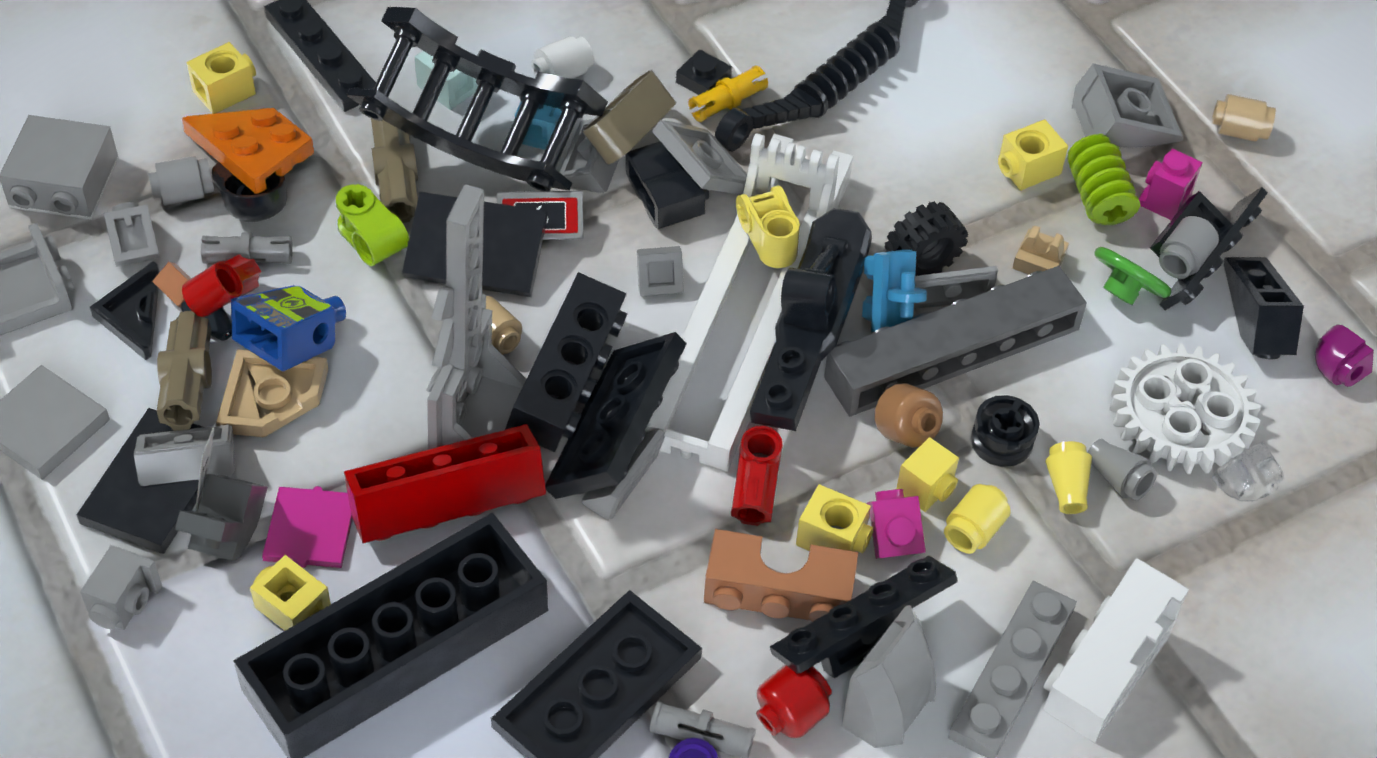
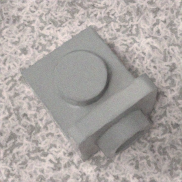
M126 202L114 206L111 212L104 213L116 267L160 258L147 204L139 206L136 202Z

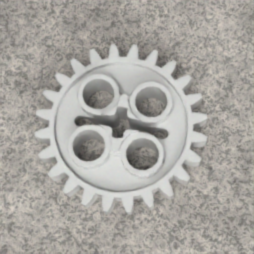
M1179 343L1176 353H1171L1165 344H1161L1158 355L1146 348L1141 359L1132 356L1128 367H1121L1111 392L1113 398L1110 411L1116 413L1113 425L1124 427L1121 436L1122 441L1136 439L1137 442L1133 452L1137 454L1146 449L1152 452L1149 459L1151 464H1154L1160 458L1166 459L1168 471H1172L1176 463H1183L1187 474H1191L1194 464H1199L1205 473H1210L1214 462L1225 469L1230 458L1239 460L1244 449L1250 448L1261 421L1257 418L1261 405L1253 402L1257 391L1256 389L1244 388L1248 380L1247 375L1235 377L1232 375L1236 364L1232 362L1223 367L1219 365L1220 354L1218 353L1213 354L1207 359L1203 357V350L1200 346L1195 349L1193 354H1188L1182 343Z

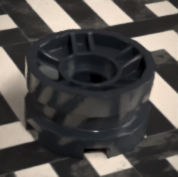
M1001 395L985 400L978 407L970 436L972 448L981 459L992 465L1007 467L1024 462L1032 453L1040 426L1038 414L1030 404L1017 397Z

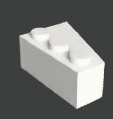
M1136 558L1112 596L1108 595L1099 607L1094 617V623L1089 631L1083 629L1074 641L1069 651V654L1072 656L1067 664L1064 666L1058 663L1049 675L1044 689L1050 693L1043 711L1096 743L1168 640L1189 589Z

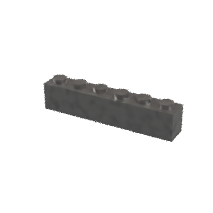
M1060 266L1043 272L1035 271L1026 278L1013 283L997 285L983 294L969 299H959L950 306L931 313L924 312L918 314L911 320L893 327H882L873 334L852 342L844 341L839 343L827 355L824 378L850 417L876 407L881 395L893 385L909 384L924 389L1078 331L1087 302Z

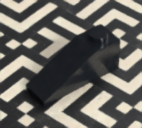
M1224 257V269L1240 337L1252 355L1270 360L1278 359L1281 355H1297L1304 305L1267 257Z

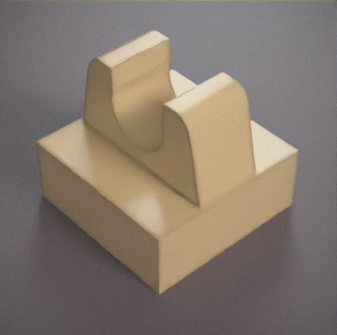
M1033 226L1031 229H1028L1015 256L1012 269L1031 274L1035 271L1043 272L1053 267L1061 266L1067 253L1069 242L1064 241L1061 234L1056 233L1055 237L1040 233V227Z

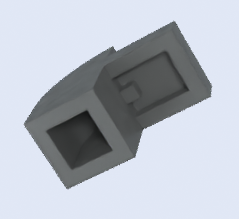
M207 474L198 511H180L175 530L191 534L188 549L234 561L244 553L258 525L268 487L225 475Z

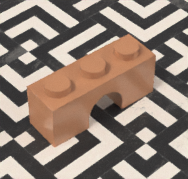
M715 529L705 577L704 603L714 604L724 610L744 609L762 612L772 618L792 617L813 622L827 614L833 607L844 604L852 599L859 552L810 545L808 560L801 569L792 573H779L767 567L761 558L762 536Z

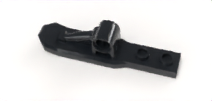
M833 208L814 220L798 268H789L787 270L781 289L782 310L775 325L776 344L750 409L751 423L796 431L821 361L837 345L864 270V260L869 253L872 231L859 212Z

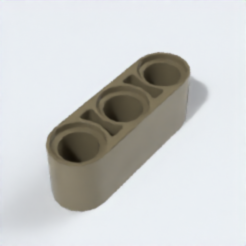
M649 70L628 85L605 108L603 115L596 116L582 132L607 165H610L628 153L675 106L676 101L653 70Z

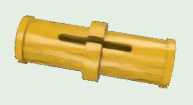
M755 65L732 79L726 77L717 81L716 87L689 99V109L704 106L691 113L698 122H703L706 118L726 108L731 110L740 106L741 100L768 88L767 78L752 82L758 77L765 75V72L761 67Z

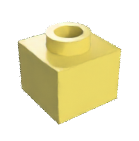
M929 437L901 465L896 489H903L904 498L918 496L920 509L926 512L937 500L944 502L956 488L958 479L955 477L959 457Z

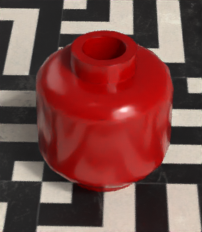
M783 665L758 687L757 700L761 708L756 711V715L771 734L777 735L781 731L790 738H800L829 713L830 701L828 697L832 695L831 687L823 675L813 666L802 673H796L787 665Z

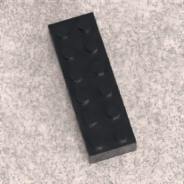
M492 512L233 660L241 690L287 758H304L548 611L547 580Z

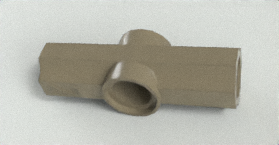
M371 119L375 147L371 149L376 186L379 185L380 201L402 223H408L415 215L418 201L415 182L418 181L414 143L410 144L409 134L388 122Z
M193 311L180 312L177 319L170 322L166 351H160L157 358L160 384L157 415L160 423L170 426L174 431L189 430L195 421L200 420L204 389L210 388L212 384V367L209 354L212 332L208 318L198 316Z

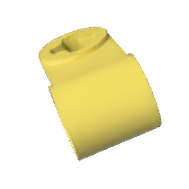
M777 185L773 186L770 192L751 197H748L746 194L738 195L736 198V209L739 222L752 241L760 260L765 265L773 268H785L792 265L796 261L798 254L800 223L788 202L784 189Z

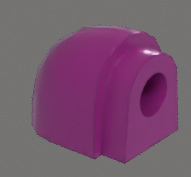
M1336 324L1319 339L1314 355L1318 369L1329 381L1335 385L1344 384L1347 387H1351L1372 373L1374 350L1365 344L1366 341L1349 328Z

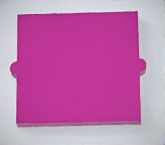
M320 486L314 487L313 490L279 487L262 554L263 561L278 562L286 555L302 568H306L307 565L342 568L352 523L348 493L323 491Z

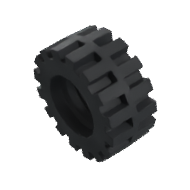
M935 201L929 202L927 207L923 204L917 206L914 213L909 211L904 215L905 219L902 222H896L894 225L895 231H891L887 235L889 241L885 242L886 252L907 249L916 251L915 276L942 273V268L945 266L950 267L954 263V257H960L962 254L961 248L965 247L968 242L966 239L968 232L948 206L942 202L938 204Z

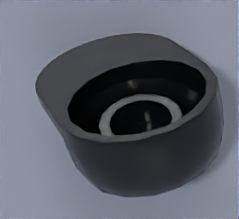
M219 162L212 169V178L222 194L224 205L229 214L234 218L246 222L264 221L277 215L284 208L287 200L285 177L277 176L276 171L265 179L267 189L255 194Z

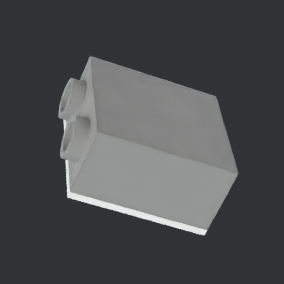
M28 115L0 172V182L9 208L92 220L119 159L111 127Z

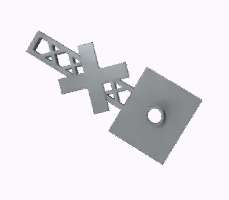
M464 184L446 220L447 286L439 288L431 317L435 320H443L432 362V365L438 367L426 390L430 392L427 399L428 449L505 430L512 408L526 381V378L492 345V310L486 309V295L482 294L484 189Z

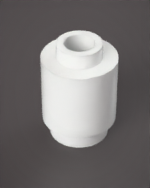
M569 36L537 49L531 66L535 77L539 71L573 79L585 74L588 68L593 66L594 55L584 37L579 36L575 38Z

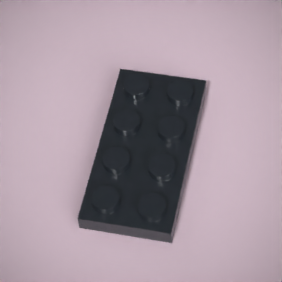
M676 332L613 350L591 393L587 405H585L581 413L582 416L572 438L567 440L545 484L546 491L555 499L605 487H613L625 478L629 470V462L637 446L645 438V429L654 411L662 403V394L671 376L677 371L679 367L678 361L687 345Z
M629 590L491 717V726L526 758H599L702 658V647Z

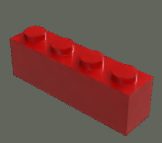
M527 424L343 471L352 519L362 543L386 540L397 534L420 528H432L442 522L464 516L480 515L487 510L509 504H521L532 498L546 495L541 449Z

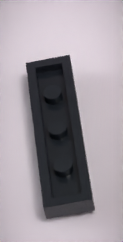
M277 0L265 5V15L268 21L342 111L346 112L359 106L360 104L347 96L349 88L373 89L376 82L307 0Z

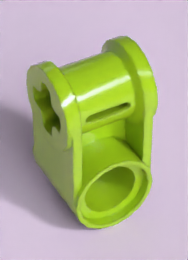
M351 184L338 191L336 207L341 213L337 220L338 231L357 251L363 262L372 267L408 247L409 235L405 226L395 214L391 213L369 188L360 184Z

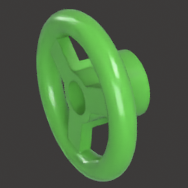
M1098 247L1095 249V257L1113 270L1103 288L1119 299L1133 305L1139 296L1141 288L1161 298H1167L1171 295V288L1147 270L1108 248Z

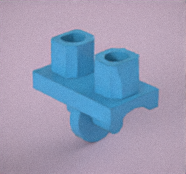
M907 249L880 252L865 258L864 274L868 279L873 280V295L867 296L863 301L862 317L871 321V332H875L882 327H893L911 320L914 315V303L927 300V291L915 288L916 251Z

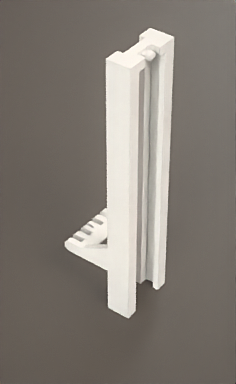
M757 133L754 135L743 194L751 197L770 192L771 188L776 186L779 180L811 188L808 211L799 230L796 261L781 271L709 442L669 430L668 428L752 242L748 234L743 230L738 215L736 216L681 337L687 345L678 361L679 367L675 374L671 376L662 394V403L654 411L645 429L646 432L656 429L665 432V438L660 451L671 454L673 447L681 449V457L685 459L691 458L692 454L695 453L699 455V463L727 472L751 418L750 409L776 344L775 325L782 310L781 289L784 276L789 268H798L806 248L812 222L831 209L838 208L851 176L853 155L833 150L825 165L822 164V151L814 149L810 160L805 159L806 147L799 145L795 153L796 144H793L794 139L777 134L773 135L768 148H764V135Z

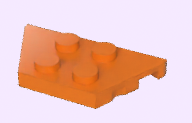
M275 108L193 115L182 118L184 133L255 194L267 189L265 179L275 171L277 176L283 177L293 169L294 165L303 162L314 154L312 138Z

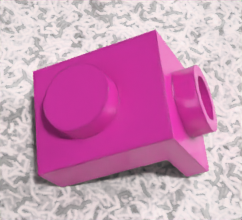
M903 489L875 492L876 501L865 503L871 506L870 520L871 526L874 527L872 536L875 559L926 553L919 497L904 498Z

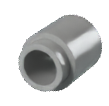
M196 156L155 163L156 172L148 173L153 198L162 197L164 205L205 198L204 193L214 192L207 158L197 160Z
M1197 216L1183 218L1160 248L1159 264L1168 275L1177 279H1184L1189 275L1197 273L1219 243L1216 229L1206 219Z

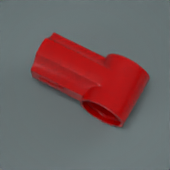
M240 254L226 261H218L183 284V298L187 306L196 315L208 317L230 303L231 299L244 296L258 288V279L262 271L254 259L244 258Z
M768 426L749 428L741 439L731 516L746 525L759 526L772 520L783 443L779 433ZM762 453L767 455L768 457H757L753 454Z

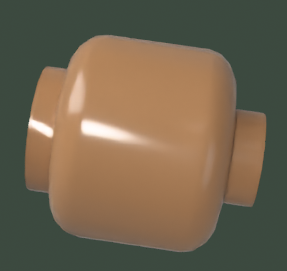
M896 384L886 389L879 398L875 408V422L877 429L885 438L911 448L920 447L929 437L934 439L939 433L943 422V409L940 401L932 392L909 384Z

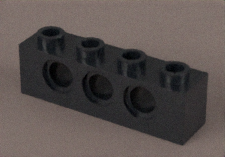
M580 272L577 273L512 408L505 430L527 424L538 445L552 452H556L562 436L567 439L572 438L582 416L574 411L578 401L587 405L597 383V380L590 377L594 368L603 370L613 346L606 343L609 334L618 337L628 313L620 310L627 293ZM550 395H555L560 399L553 398Z

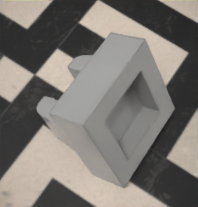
M680 246L636 249L640 296L684 293L682 251Z

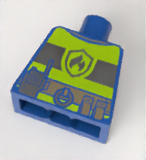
M295 285L231 299L232 340L281 371L288 370L332 349L335 344V323L341 322L346 318L345 305L338 296L321 299L303 287Z

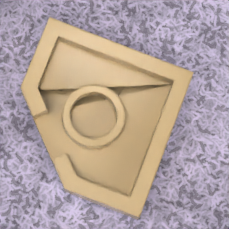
M237 349L216 420L217 426L232 425L234 435L266 437L319 406L328 373L327 358L313 357L288 370L281 371L253 352Z

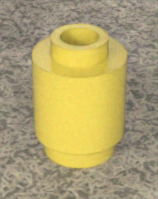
M974 485L946 519L947 526L944 528V535L948 542L957 550L967 554L984 548L1011 514L1006 495L999 488L992 485Z

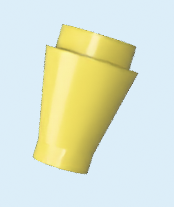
M1068 441L1050 447L1049 456L1045 460L1059 501V510L1065 514H1078L1086 511L1088 508L1087 494L1092 456L1087 453L1086 446L1080 442Z

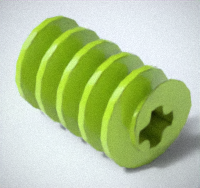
M1093 134L1074 143L1068 151L1067 161L1076 181V186L1088 218L1100 225H1115L1132 218L1139 211L1141 205L1139 198L1135 195L1134 185L1130 183L1131 178L1129 172L1126 171L1124 159L1121 158L1122 155L1119 147L1111 144L1109 137L1104 134Z

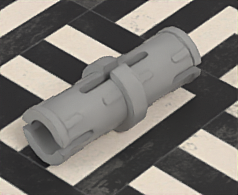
M242 233L241 236H202L201 259L204 264L226 261L239 254L244 258L254 259L256 263H292L293 246L291 236L262 237L252 236V233Z
M658 701L653 712L649 732L659 733L679 740L700 738L709 742L716 751L741 758H749L756 729L746 728L713 718V712L702 710L701 714ZM682 724H685V725H688V726H692V727H695V728L700 729V730H696V729H693V728H689V727L683 726ZM704 731H709V732H712V733H716V734H719V735H723L724 737H720V736H717V735H713V734H710V733L704 732Z

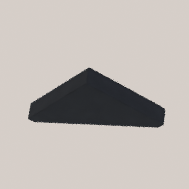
M154 261L90 306L92 317L144 360H148L152 354L159 290L152 282L160 272L158 264Z

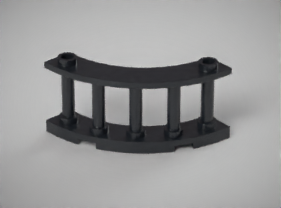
M387 7L381 22L395 32L393 36L396 41L374 88H349L347 96L361 105L359 111L371 119L377 121L384 120L416 139L454 157L498 174L525 181L537 190L550 191L551 188L570 190L573 183L555 168L577 118H582L584 114L602 116L608 101L584 80L564 78L539 71L535 78H531L514 72L516 68L514 63L482 49L476 56L457 46L455 43L458 36L435 23L417 8ZM411 47H418L433 56L432 62L435 65L412 113L388 97ZM457 69L475 78L478 87L456 135L431 124L428 122V119L449 73ZM499 89L519 96V99L522 101L500 152L471 142L493 92H499ZM544 105L560 109L562 113L541 160L534 161L516 157L537 109H542Z

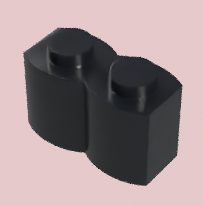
M661 141L631 150L625 154L626 174L636 195L642 200L649 218L657 229L705 214V200L709 199V190L701 189Z

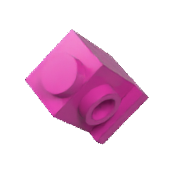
M1172 148L1164 156L1163 162L1156 160L1152 165L1145 181L1148 185L1139 196L1141 207L1172 220L1188 198L1192 196L1203 162Z

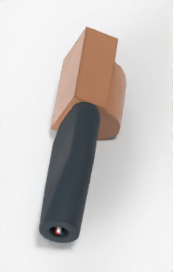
M168 261L152 282L178 307H181L182 312L191 311L182 294L183 284L191 278L177 264ZM223 307L208 317H203L209 319L212 330L211 336L222 341L232 336V324Z

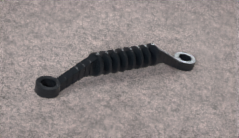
M890 0L886 16L882 17L880 21L872 23L867 27L866 31L858 34L856 39L851 40L847 43L846 47L837 51V54L830 57L826 64L820 65L816 72H812L805 80L799 82L794 87V90L786 95L784 99L773 100V102L744 109H731L719 122L714 137L724 148L729 151H735L745 143L753 129L786 123V121L791 122L797 119L819 118L823 116L828 108L835 106L838 100L846 97L848 92H851L858 86V83L865 81L868 75L875 73L878 67L883 66L887 63L888 59H891L899 52V38L905 6L911 7L919 0Z

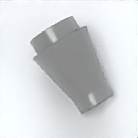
M1104 439L1095 441L1087 452L1092 456L1091 465L1100 472L1123 498L1141 499L1149 492L1156 480L1157 470L1151 467L1149 459L1109 444Z

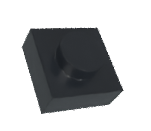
M699 49L676 71V83L700 95L716 87L717 81L726 77L731 78L732 66Z

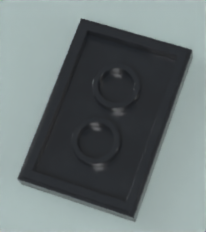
M419 192L402 270L405 278L447 284L446 220L458 197ZM484 202L482 290L532 297L548 218L546 211Z
M147 409L76 515L81 525L164 554L178 533L175 527L179 512L192 511L196 504L199 479L148 486L139 484L134 460L137 436L174 431L170 426L159 422L157 410ZM193 423L190 429L203 428V426Z

